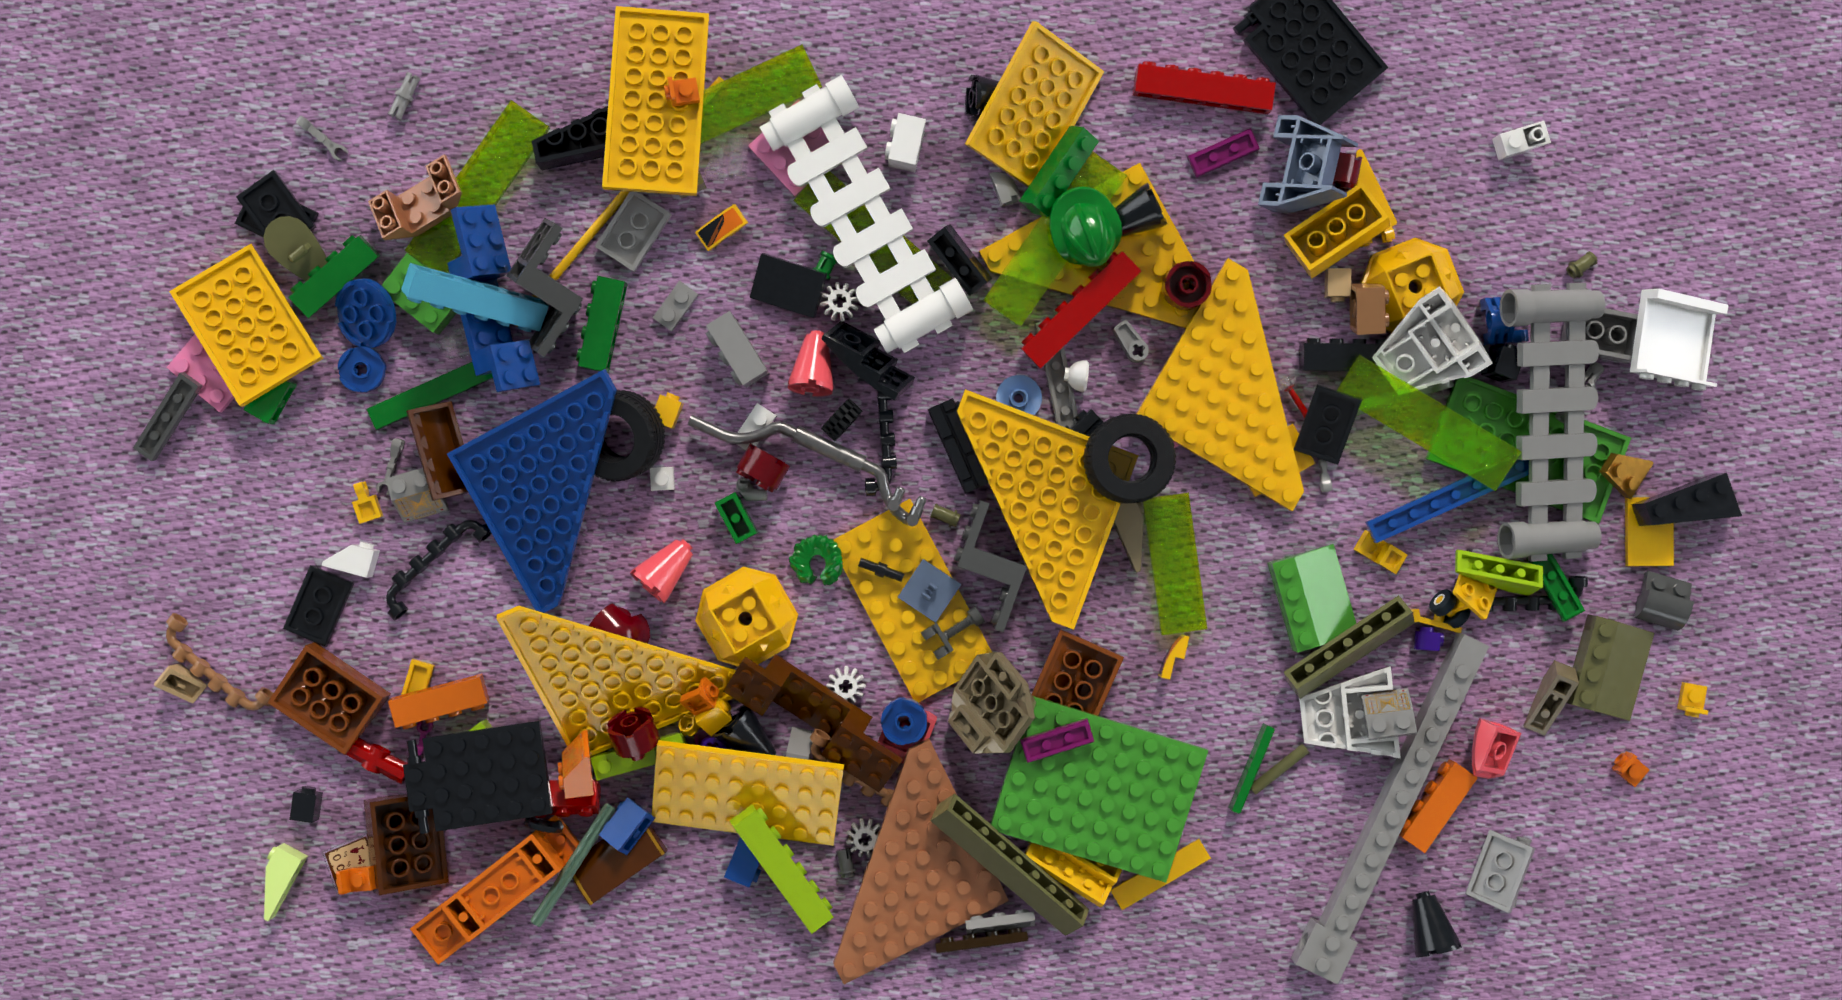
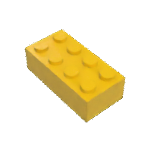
M1363 182L1346 192L1347 197L1334 200L1284 234L1286 245L1311 279L1390 227L1389 216Z

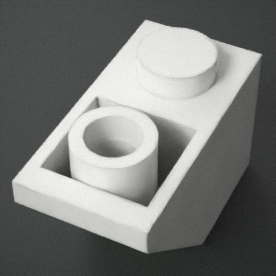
M1545 121L1501 133L1492 139L1499 161L1551 143Z

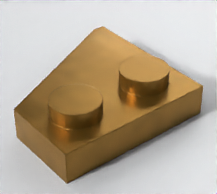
M1611 453L1599 472L1623 497L1632 499L1654 462Z

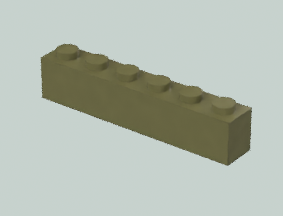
M1398 595L1284 671L1287 683L1299 699L1303 698L1414 624L1413 612Z

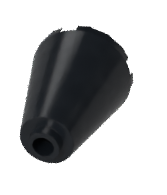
M971 75L968 80L972 81L971 88H966L965 109L966 114H971L968 121L976 122L999 81L980 75Z
M1148 183L1142 185L1115 207L1122 223V237L1163 227L1168 224Z
M745 705L738 707L739 713L733 715L732 720L714 735L718 741L732 750L776 755V750L755 713Z
M1429 891L1417 893L1416 898L1412 899L1416 957L1430 956L1429 953L1442 954L1462 948L1461 942L1436 895H1430Z

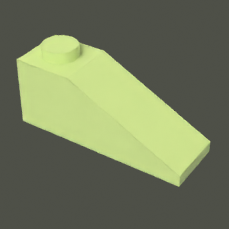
M285 843L273 847L267 856L269 862L265 873L264 920L266 921L273 919L278 913L308 857L306 854Z

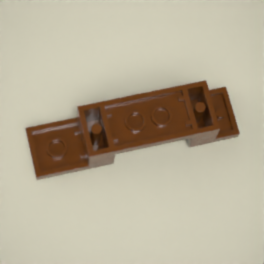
M776 654L765 669L745 657L723 691L760 716L764 715L773 701L813 728L824 731L830 736V740L821 755L833 763L844 764L845 771L877 792L882 790L903 760V758L864 734L872 716Z

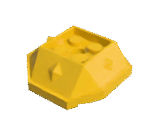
M1412 238L1370 255L1360 282L1382 284L1385 286V290H1388L1389 303L1385 304V313L1389 314V327H1386V332L1389 333L1395 330L1419 299L1439 286L1453 300L1456 306L1464 294L1448 249L1418 238ZM1410 282H1414L1417 285L1416 293H1412L1409 290Z
M743 566L703 589L695 621L718 661L739 667L745 657L756 664H760L788 648L799 614L776 574ZM742 612L751 614L752 622L746 625L740 621Z

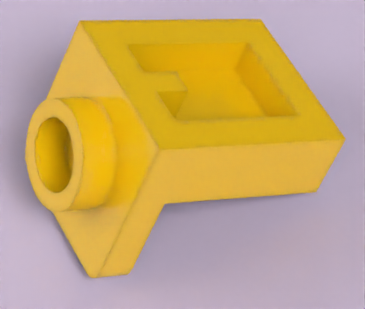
M1682 682L1677 709L1685 711L1684 715L1696 718H1699L1700 714L1708 715L1709 710L1704 709L1707 686Z

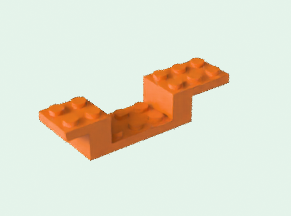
M554 815L548 821L560 820L564 826L562 832L548 833L535 830L410 928L438 965L467 942L469 943L563 869L580 841L561 817Z

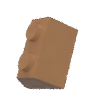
M1351 283V297H1349L1350 329L1355 334L1386 333V327H1389V314L1385 313V304L1389 303V292L1385 290V286L1382 284Z

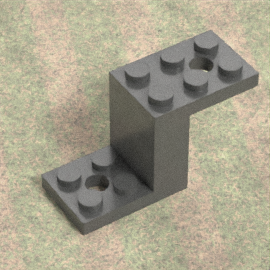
M546 218L543 219L506 275L515 283L552 306L544 318L541 330L535 331L529 340L531 348L543 357L554 350L556 339L560 334L565 333L569 326L568 321L572 315H576L582 307L581 301L583 300V298L537 268L539 264L542 265L548 258L549 253L547 252L551 245H556L562 236L560 232L563 228Z
M979 500L978 504L973 503L969 514L973 519L971 525H966L961 538L965 539L962 548H957L954 560L957 561V567L1008 584L1007 588L1002 587L998 600L1001 601L999 610L994 609L990 620L995 630L1004 633L1027 566L975 548L990 504Z

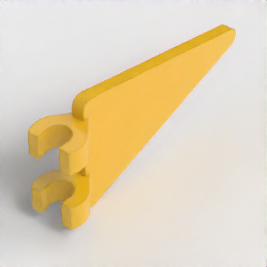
M1359 149L1356 151V158L1362 157L1358 184L1361 182L1365 184L1389 216L1390 227L1381 232L1382 243L1392 242L1395 239L1393 226L1397 224V220L1363 150ZM1369 240L1360 247L1369 246L1373 243V240Z

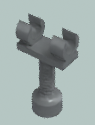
M975 606L967 611V618L944 632L941 631L937 623L921 632L925 640L935 634H938L944 645L933 652L937 660L953 651L952 646L948 642L949 638L963 631L970 624L979 626L985 622Z

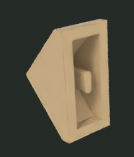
M179 663L168 666L156 680L154 686L193 704L205 690L207 684Z

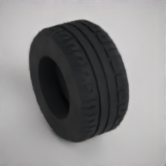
M626 390L616 391L610 415L619 416L629 424L634 435V446L630 455L621 456L613 452L604 439L595 471L596 477L613 482L629 480L649 470L657 462V459L660 458L664 448L663 444H665L664 424H662V418L659 417L658 410L654 408V405L649 400L641 397L640 394Z
M1123 414L1110 418L1094 430L1085 445L1083 462L1087 478L1097 492L1112 501L1119 503L1147 501L1161 493L1166 488V485L1169 484V480L1172 479L1174 474L1176 450L1174 449L1172 438L1169 437V433L1166 432V429L1161 424L1147 416ZM1123 437L1140 439L1147 446L1150 453L1148 471L1143 477L1134 481L1118 478L1109 466V450L1117 440Z

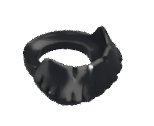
M529 817L525 818L524 821L525 826L548 833H560L564 828L560 820L553 822Z

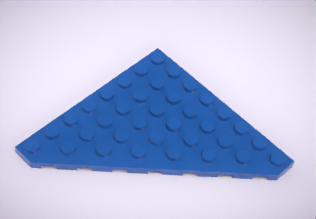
M606 369L447 453L534 609L539 612L545 613L561 604L617 391Z

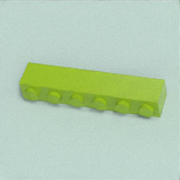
M751 804L732 818L730 823L810 933L813 934L834 918L829 911L833 907L826 897L821 899L818 896L817 892L820 889L813 879L809 882L804 876L807 871L800 861L796 864L791 858L794 853L787 844L782 846L778 841L781 835L774 826L769 828L765 823L768 817L761 808L756 810Z

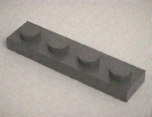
M185 372L179 373L133 448L150 461L157 460L203 385Z

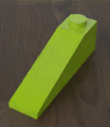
M1459 549L1455 551V573L1507 592L1527 596L1543 588V566Z

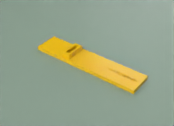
M1198 838L1176 851L1166 883L1137 874L1111 889V893L1120 908L1124 910L1208 861L1211 857Z

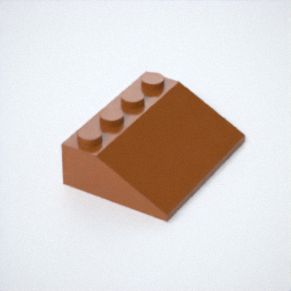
M1060 629L1031 694L1035 697L1099 715L1124 657Z
M313 642L305 645L267 703L346 755L379 713L391 693L319 644Z

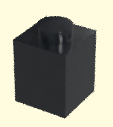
M302 786V789L293 792L289 820L308 823L319 820L323 792L316 791V788L311 786Z

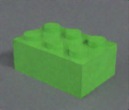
M406 253L381 286L389 293L392 301L430 331L440 335L457 313L453 312L452 308L444 307V309H438L431 306L429 302L415 303L407 299L401 288L409 264L427 266L416 257Z

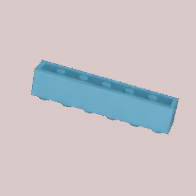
M412 263L409 264L401 288L407 299L412 302H429L431 306L438 309H444V307L452 308L453 312L461 315H466V313L475 314L476 318L488 321L489 318L494 319L503 326L517 325L519 329L526 332L541 330L549 307L546 302L534 296Z

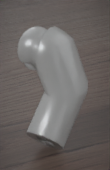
M746 478L737 480L736 489L746 501H767V490L755 489Z

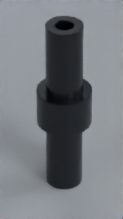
M864 558L860 559L858 565L861 568L875 572V575L883 578L886 576L902 582L905 574L888 568L887 564L881 562L877 564Z

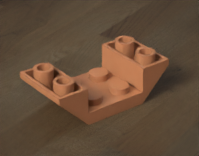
M445 154L425 166L429 175L428 178L402 194L396 196L390 191L385 190L368 201L382 239L392 240L417 237L452 216L451 209L458 206L462 192Z

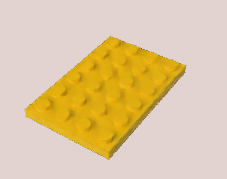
M1032 21L965 145L1029 187L1069 126H1075L1104 71L1040 23Z
M252 244L247 245L169 291L241 407H244L324 359Z

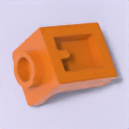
M667 77L668 85H664L666 100L671 99L672 107L700 103L696 77L673 81L672 77Z
M704 677L700 680L697 689L681 695L679 703L695 716L715 708L720 690Z
M1627 751L1616 757L1614 760L1615 765L1611 768L1633 787H1636L1650 771L1637 759L1635 754Z
M374 866L350 867L336 872V885L339 895L376 889Z

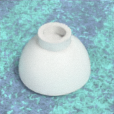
M1082 360L1074 363L1070 368L1065 367L1064 381H1068L1070 386L1079 392L1086 391L1089 362Z

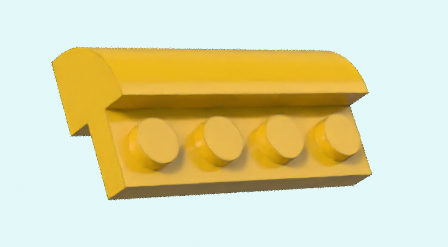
M1028 842L1029 845L1025 851V854L1052 878L1100 908L1105 904L1112 886L1117 883L1122 869L1032 842Z

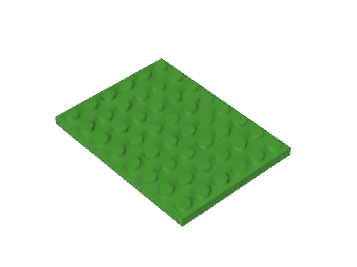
M1033 696L1036 701L1034 708L1035 718L1020 739L1087 718L1095 742L1027 763L1019 740L1014 747L990 824L1002 834L1166 883L1209 750Z

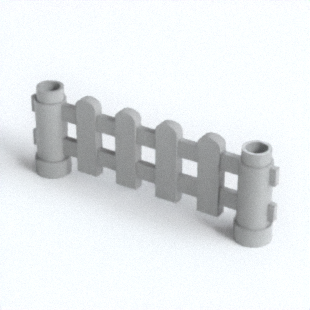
M1566 283V289L1551 290V284H1532L1531 291L1527 288L1505 290L1500 300V316L1506 326L1520 327L1531 324L1530 342L1517 343V366H1530V389H1517V413H1529V435L1516 436V459L1529 460V481L1516 482V505L1521 507L1528 506V524L1524 521L1503 523L1499 527L1497 535L1498 548L1505 559L1528 557V561L1531 562L1546 561L1547 554L1562 553V558L1564 559L1582 558V552L1588 549H1596L1601 543L1599 525L1594 521L1585 522L1582 520L1583 503L1592 502L1597 492L1594 480L1583 478V457L1593 456L1598 445L1597 438L1593 433L1584 432V410H1593L1598 403V392L1595 387L1585 386V364L1595 363L1599 356L1598 343L1594 340H1585L1586 321L1602 317L1606 303L1603 293L1599 290L1590 291L1586 288V283ZM1566 322L1565 341H1550V323ZM1550 365H1565V387L1549 388ZM1565 411L1564 433L1549 434V412ZM1564 458V479L1548 480V459ZM1563 504V521L1548 522V505Z

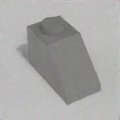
M792 726L786 757L809 760L812 745L810 736L813 730Z

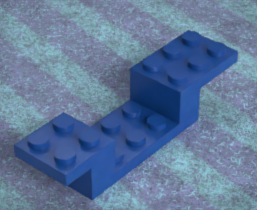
M495 204L455 207L451 209L462 256L447 263L450 274L499 287L497 279L507 275L511 266ZM466 313V315H461L476 376L492 374L497 393L541 385L529 340L513 342L510 328L498 324L494 319L489 318L488 321L476 318L475 314Z

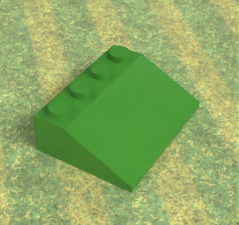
M1334 544L1267 563L1292 651L1298 653L1325 645L1356 624Z

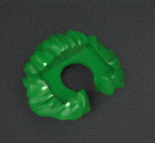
M813 535L795 544L794 552L789 557V562L801 583L812 584L816 581L817 576L813 575L810 567L811 559L816 555L822 556L826 563L820 575L823 585H832L838 580V577L843 572V558L841 549L833 539H829L827 535Z

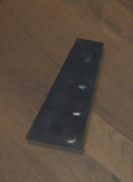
M608 106L602 109L598 108L584 118L573 120L571 124L561 129L557 128L532 140L535 161L539 168L543 171L603 158L605 154Z
M1727 473L1712 474L1631 504L1639 526L1742 516Z

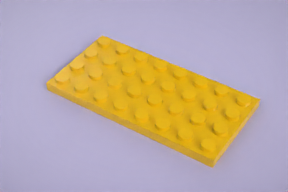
M616 6L602 181L603 189L697 196L709 13ZM667 77H672L673 81L696 77L700 103L672 107L671 99L666 100L664 85H668Z
M911 499L900 504L908 513H910L912 506H914ZM887 510L833 539L842 551L843 569L913 700L920 702L960 681L978 654L992 652L979 626L970 624L969 627L949 638L948 642L952 646L953 651L937 660L933 652L944 645L938 634L927 640L921 634L922 631L935 624V622L898 598V595L923 559L952 578L921 518L917 525L912 527L899 521ZM864 558L877 564L881 562L887 564L888 568L905 573L902 582L886 576L883 578L875 575V572L859 567L860 559ZM959 589L936 622L942 632L961 622V620L963 621L968 616L967 611L969 608Z
M658 740L652 816L655 817L653 822L737 833L730 820L752 804L756 810L759 808L763 810L768 817L765 823L769 828L772 826L776 828L781 835L779 839L834 846L844 764Z

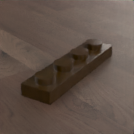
M1022 928L1008 929V934L999 935V931L985 932L986 937L977 938L976 934L963 935V940L954 941L953 937L940 938V943L935 944L936 952L938 954L1027 942L1028 934L1027 931L1022 932Z

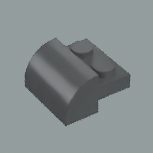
M1651 571L1645 572L1642 592L1636 601L1634 618L1679 631L1687 623L1693 609L1694 601L1690 600L1692 583Z

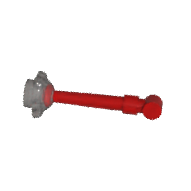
M1288 374L1277 381L1279 384L1278 390L1289 392L1305 418L1307 408L1293 389L1296 376L1290 377Z

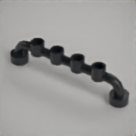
M857 376L858 382L864 381V380H862L860 377ZM877 390L882 468L885 470L890 484L892 469H897L896 455L891 456L890 446H895L894 432L889 433V423L894 422L893 410H888L887 401L892 399ZM865 478L866 496H876V491H879L875 478Z
M465 520L457 527L454 524L449 525L443 531L446 537L440 542L437 539L431 541L426 546L429 552L423 558L417 555L410 560L409 565L412 567L406 573L403 570L396 573L392 577L394 584L387 591L386 595L387 605L390 608L388 611L389 616L395 621L408 611V607L402 601L396 602V595L400 590L406 588L412 582V579L426 570L429 564L434 559L440 557L446 548L456 542L467 529L475 530L473 536L479 543L486 540L492 534L487 524L482 525L475 520Z
M1569 576V583L1573 587L1578 599L1582 595L1583 587H1588L1587 576ZM1548 596L1494 597L1489 612L1494 611V606H1502L1503 611H1517V606L1525 605V610L1538 611L1539 605H1548L1549 610L1556 609Z

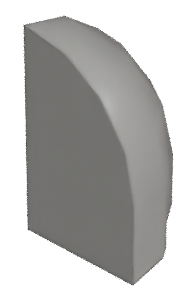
M1001 172L988 173L1000 207L1018 202L1021 199L1018 187L1011 177Z

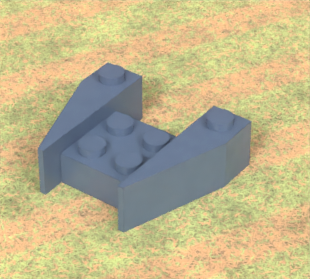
M1278 115L1273 138L1291 146L1282 183L1263 182L1258 205L1272 212L1295 213L1347 197L1346 192L1332 185L1341 147H1358V143L1298 115Z

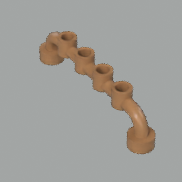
M177 613L171 614L166 621L168 624L166 639L168 644L175 650L172 654L175 660L184 663L185 660L193 665L190 668V672L199 678L203 675L209 678L208 687L217 693L222 689L228 694L225 701L232 707L241 705L247 710L255 711L261 709L264 705L271 706L267 702L273 695L272 691L261 687L255 694L257 700L250 701L245 697L246 695L243 691L234 688L228 683L224 675L216 673L210 668V664L206 660L197 657L188 645L178 641L176 631L182 632L188 625V622Z
M814 729L810 736L813 758L816 761L833 763L823 757L820 752V747H826L830 736L820 729ZM843 770L842 782L845 785L851 787L854 782L861 785V792L864 795L872 797L875 793L882 797L880 802L888 807L894 790L883 787L880 792H877Z

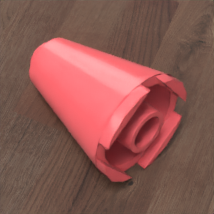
M813 330L805 335L788 380V389L801 395H805V391L813 393L812 396L815 397L832 394L834 386L830 349L822 340L824 332Z
M676 539L632 569L630 575L636 581L640 579V583L646 591L660 602L665 603L693 556L691 552L692 547L685 540L678 541Z

